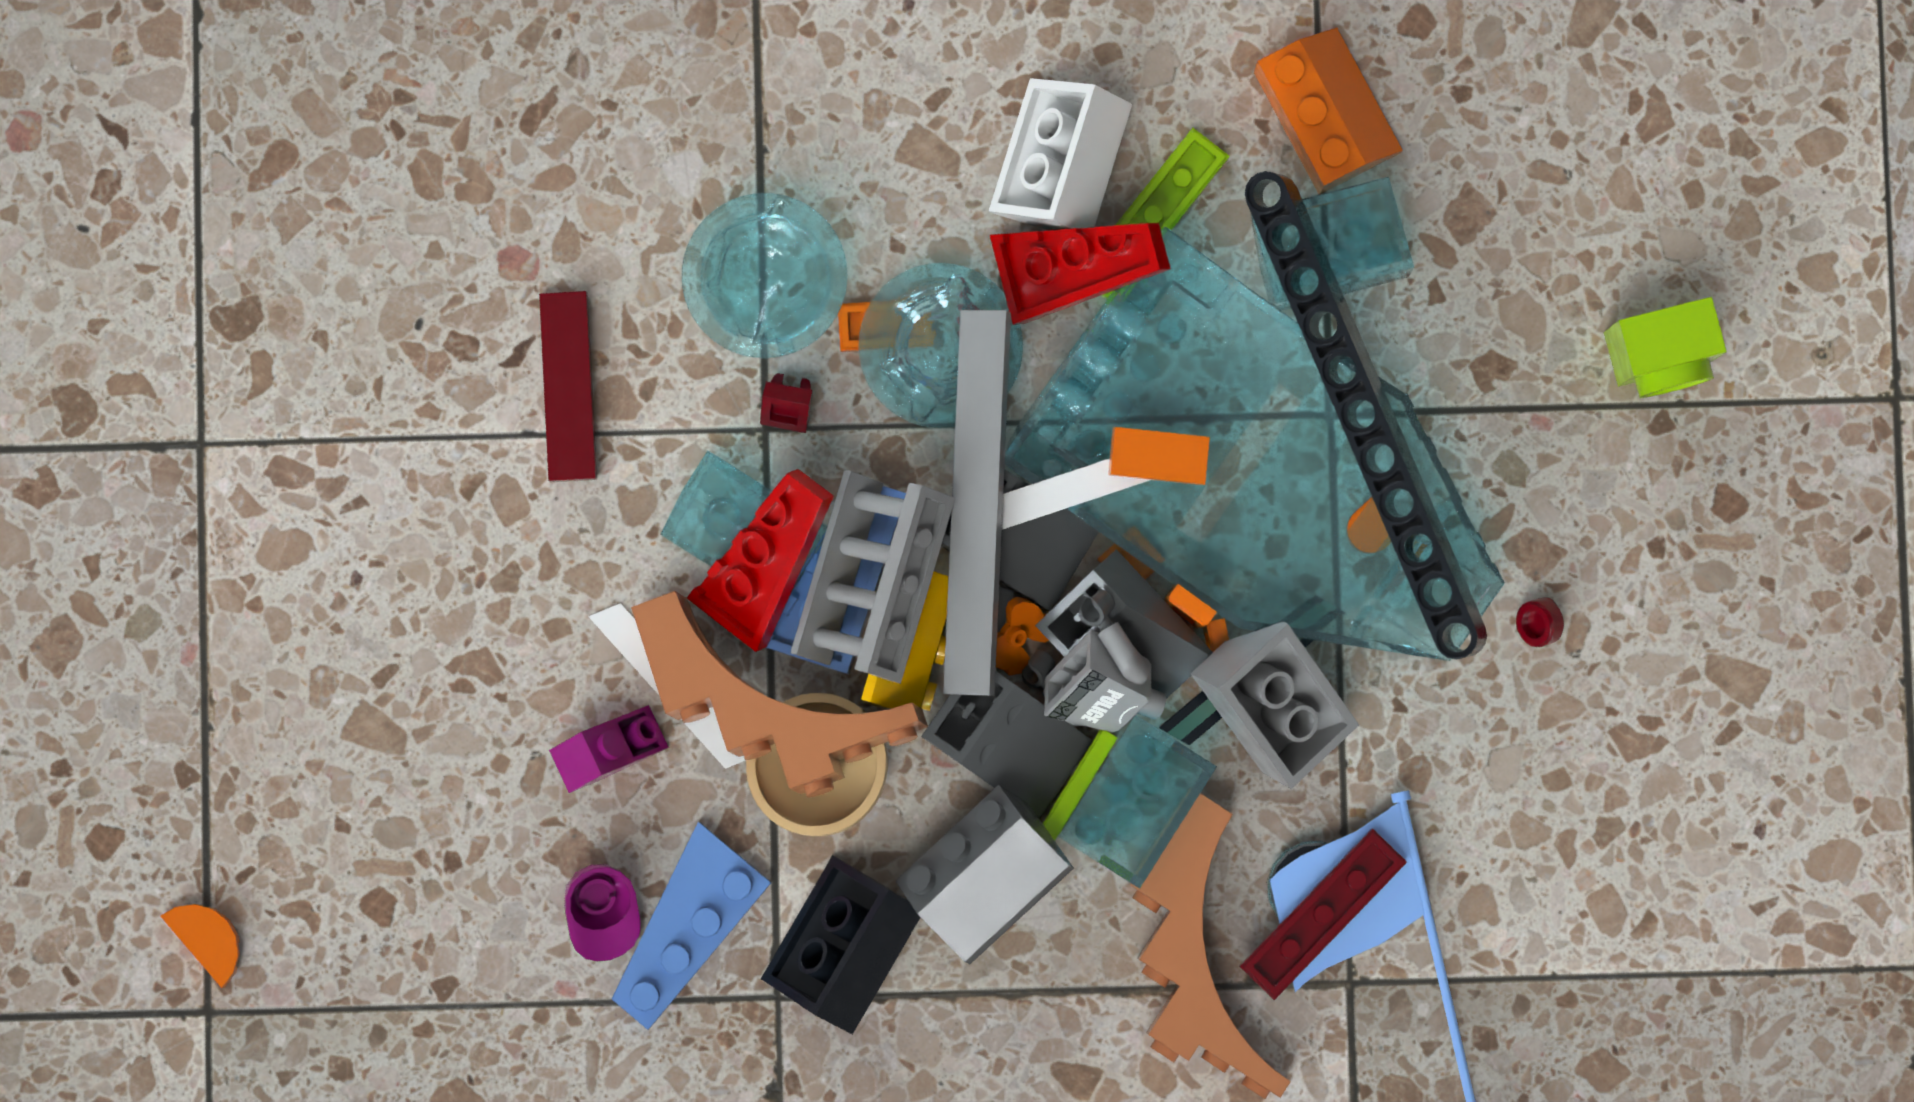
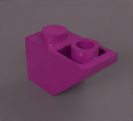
M647 705L584 730L553 747L549 752L568 792L571 793L605 779L669 747L650 706Z

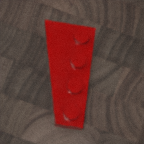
M1159 223L990 235L1008 309L1011 313L1012 325L1029 323L1171 269Z
M796 469L788 472L755 512L756 517L732 540L731 543L733 545L722 558L715 561L707 571L708 576L701 585L694 587L686 598L755 652L766 648L834 495L801 470Z

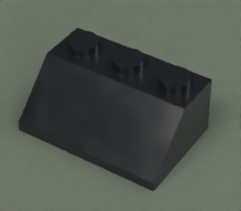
M832 855L762 975L761 980L815 1016L853 1035L921 917L916 913L907 898Z

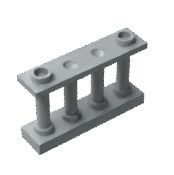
M844 470L790 653L829 666L834 651L857 656L855 670L901 684L955 498L914 483H909L904 499L882 495L881 491L884 483L853 471ZM875 513L899 518L891 545L867 540ZM861 559L885 564L877 592L854 586ZM848 605L871 610L864 638L840 632Z

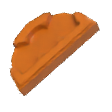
M198 904L177 906L162 914L160 917L218 985L221 988H225L237 972V964L240 957V939L231 921L217 909Z

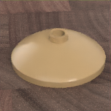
M828 693L803 694L783 702L793 707L814 712L832 714L867 713L848 699ZM883 743L871 748L873 754L865 759L852 763H846L844 758L840 759L845 778L833 782V790L819 796L807 797L806 793L799 794L789 789L775 744L770 745L772 751L769 754L756 759L746 760L748 785L755 802L762 812L778 826L796 834L812 837L840 833L861 821L880 798L888 772L886 744Z

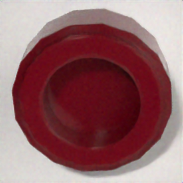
M1543 597L1522 604L1517 612L1516 627L1525 643L1532 647H1543L1560 639L1564 629V620L1554 600L1549 597Z

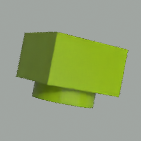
M1712 297L1621 319L1604 332L1618 387L1636 383L1639 398L1674 392L1714 379L1710 363L1727 352Z

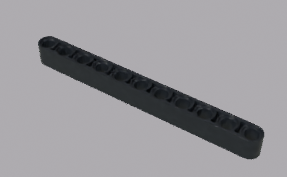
M1267 171L1257 173L1250 178L1246 185V203L1433 641L1439 652L1447 658L1457 660L1474 656L1486 644V627L1298 188L1293 180L1285 175ZM1276 182L1281 191L1280 199L1274 206L1268 207L1263 201V190L1269 183ZM1294 225L1299 231V242L1294 249L1287 251L1282 245V233L1287 227ZM1313 269L1318 276V286L1313 293L1306 295L1300 287V279L1305 271ZM1326 313L1333 314L1337 321V330L1329 339L1322 337L1318 327L1320 319ZM1345 357H1350L1356 365V374L1348 383L1341 381L1337 372L1338 364ZM1367 400L1375 409V419L1371 425L1365 428L1357 421L1356 411L1358 406ZM1382 445L1390 447L1394 454V464L1386 472L1380 470L1375 462V454ZM1401 489L1408 491L1414 502L1411 512L1406 516L1399 514L1394 507V497ZM1419 534L1429 537L1433 546L1430 557L1425 561L1419 559L1413 552V541ZM1439 578L1447 581L1452 590L1451 599L1445 605L1436 602L1432 596V586ZM1457 623L1465 625L1471 634L1470 644L1465 650L1457 648L1451 640V630Z

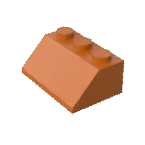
M1338 28L1299 39L1257 61L1254 74L1319 195L1402 153L1403 150Z

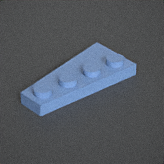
M885 486L882 487L881 491L882 495L904 499L906 495L904 492ZM875 513L867 540L891 545L899 518ZM820 547L809 561L804 574L790 594L766 648L849 675L855 658L853 655L834 651L829 666L790 653L820 554ZM861 559L854 586L877 591L885 564ZM848 605L840 632L862 637L870 610Z
M701 822L697 823L612 997L615 1003L647 1030L652 1027L772 883Z

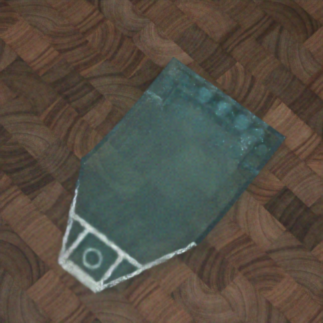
M1164 227L1161 233L1171 269L1112 291L1019 422L1005 447V465L1031 484L1109 459L1113 427L1210 437L1205 485L1149 480L1066 509L1172 584H1179L1217 611V614L1238 628L1257 631L1280 622H1285L1299 638L1451 661L1450 658L1439 652L1433 641L1373 498L1347 531L1351 516L1372 495L1298 322L1259 296L1167 227ZM1349 357L1343 358L1338 364L1337 372L1341 381L1348 383L1356 374V365ZM1379 377L1482 617L1505 582L1497 566L1488 556L1485 550L1486 545L1480 533L1475 530L1462 505L1463 501L1447 469L1442 466L1430 436L1426 435L1412 408L1414 405L1408 394ZM1367 400L1362 402L1356 411L1357 421L1365 428L1371 425L1375 419V409ZM1382 445L1375 454L1376 465L1384 472L1388 471L1394 464L1393 451L1387 445ZM1401 489L1394 497V507L1402 516L1408 515L1413 508V498L1408 491ZM1419 534L1413 541V552L1421 560L1425 561L1428 559L1433 549L1432 542L1426 535ZM1439 578L1432 586V596L1439 604H1447L1452 595L1451 586L1447 581ZM1457 623L1454 625L1450 635L1453 644L1460 648L1470 634V631L1463 624Z

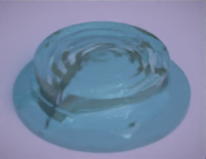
M750 194L722 204L712 211L697 227L687 245L683 258L682 288L684 298L698 326L709 338L723 348L752 358L766 359L787 356L811 345L828 330L836 319L842 307L847 289L848 273L845 253L831 225L812 207L797 199L780 194Z
M931 263L920 265L904 271L891 279L878 291L870 302L864 314L859 332L858 350L860 364L864 377L874 395L887 409L898 417L913 424L929 428L955 427L960 310H1006L1009 312L1003 291L983 274L956 264ZM1012 321L1010 329L1008 392L1017 378L1023 354L1020 324L1012 325Z

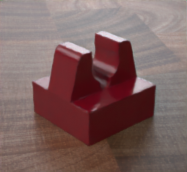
M775 374L771 382L766 381L762 395L760 424L806 433L810 419L813 392L810 380L802 378L798 388L783 385L784 374Z

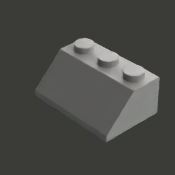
M1280 622L1225 641L1190 673L1261 772L1290 789L1297 785L1359 726L1296 634L1285 622Z

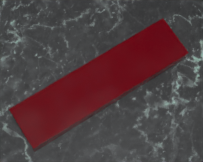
M587 291L539 294L548 481L551 483L597 480Z
M1370 829L1239 967L1265 993L1275 1000L1396 875L1407 861L1374 829Z

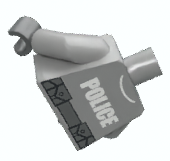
M1098 590L1092 597V600L1087 598L1079 609L1081 621L1089 626H1098L1101 632L1098 633L1090 630L1057 666L1052 656L1042 650L1036 651L1022 670V680L1029 687L1038 688L1041 686L1044 689L1042 695L1045 697L1044 716L1066 721L1073 726H1088L1104 731L1116 732L1120 731L1136 714L1153 720L1158 719L1164 710L1166 695L1151 688V663L1132 645L1118 622L1113 624L1108 615L1114 609L1115 603L1111 594L1106 590Z

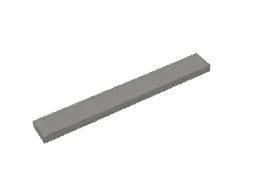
M960 310L952 497L955 500L951 510L943 694L994 696L1011 329V313L1006 310Z

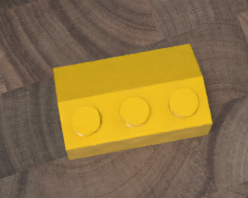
M933 572L901 684L868 674L861 698L864 703L889 710L913 702L921 709L930 711L938 685L929 682L934 663L943 665L945 661L946 637L942 635L947 621L949 576Z

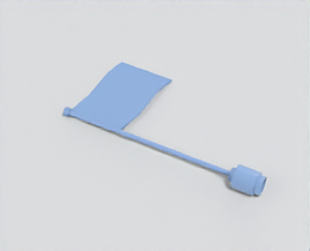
M1410 791L1391 794L1392 803H1396L1357 831L1299 856L1269 879L1280 924L1370 829H1374L1407 861L1396 875L1293 981L1294 991L1296 992L1302 985L1326 968L1384 943L1423 916L1466 1102H1476L1407 800L1411 799Z

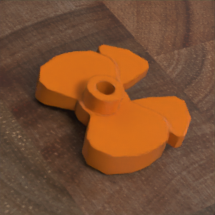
M1015 597L1008 601L1006 606L1007 623L997 633L996 668L1004 670L1009 676L1021 674L1028 664L1030 657L1021 647L1027 638L1043 643L1049 641L1035 626L1047 614H1043L1037 605L1026 598Z

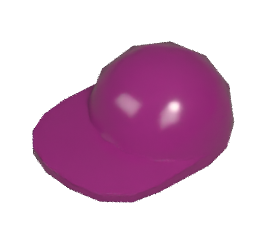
M591 864L575 872L566 885L564 910L569 937L574 949L585 959L596 962L608 961L624 955L635 945L640 935V915L636 893L631 881L620 870L607 864Z

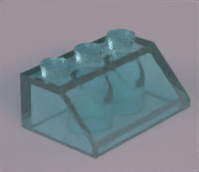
M1389 177L1302 199L1343 295L1410 276L1414 269V264ZM1250 214L1259 267L1271 311L1275 313L1291 309L1252 214ZM1294 225L1287 227L1282 233V245L1287 251L1294 249L1299 242V231ZM1313 269L1305 271L1300 279V287L1306 295L1313 293L1318 286V276Z
M707 451L683 488L660 535L711 567L716 560L722 558L733 545L731 542L742 529L747 528L756 517L755 512L772 491L710 451ZM824 523L821 524L793 589L804 574L809 561L823 543L828 527Z
M1135 715L1077 804L1058 838L1140 889L1217 766Z

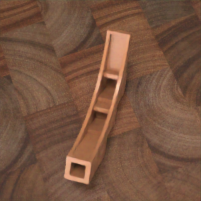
M673 591L631 607L665 714L677 720L682 719L683 723H690L709 716V708L713 707L727 751L738 757L744 756L745 760H752L769 754L772 751L770 745L775 744L789 789L799 794L806 793L807 797H815L833 790V782L845 778L840 759L844 758L846 763L865 759L873 754L871 748L889 742L890 746L908 743L918 737L916 731L928 727L923 710L913 702L889 710L864 714H832L793 707L769 698L742 680L720 658L697 623L688 599L680 593Z
M1191 788L1129 882V885L1137 890L1132 897L1134 900L1154 913H1157L1161 906L1168 910L1137 958L1146 964L1141 973L1164 988L1170 980L1177 984L1146 1032L1155 1039L1150 1047L1170 1061L1175 1062L1179 1055L1189 1061L1200 1045L1206 1049L1201 1058L1224 1073L1231 1065L1246 1075L1241 1084L1257 1095L1266 1099L1268 1094L1272 1092L1281 1098L1290 1081L1269 1066L1239 1033L1224 1009L1213 984L1203 938L1204 892L1212 857L1219 839L1233 814Z

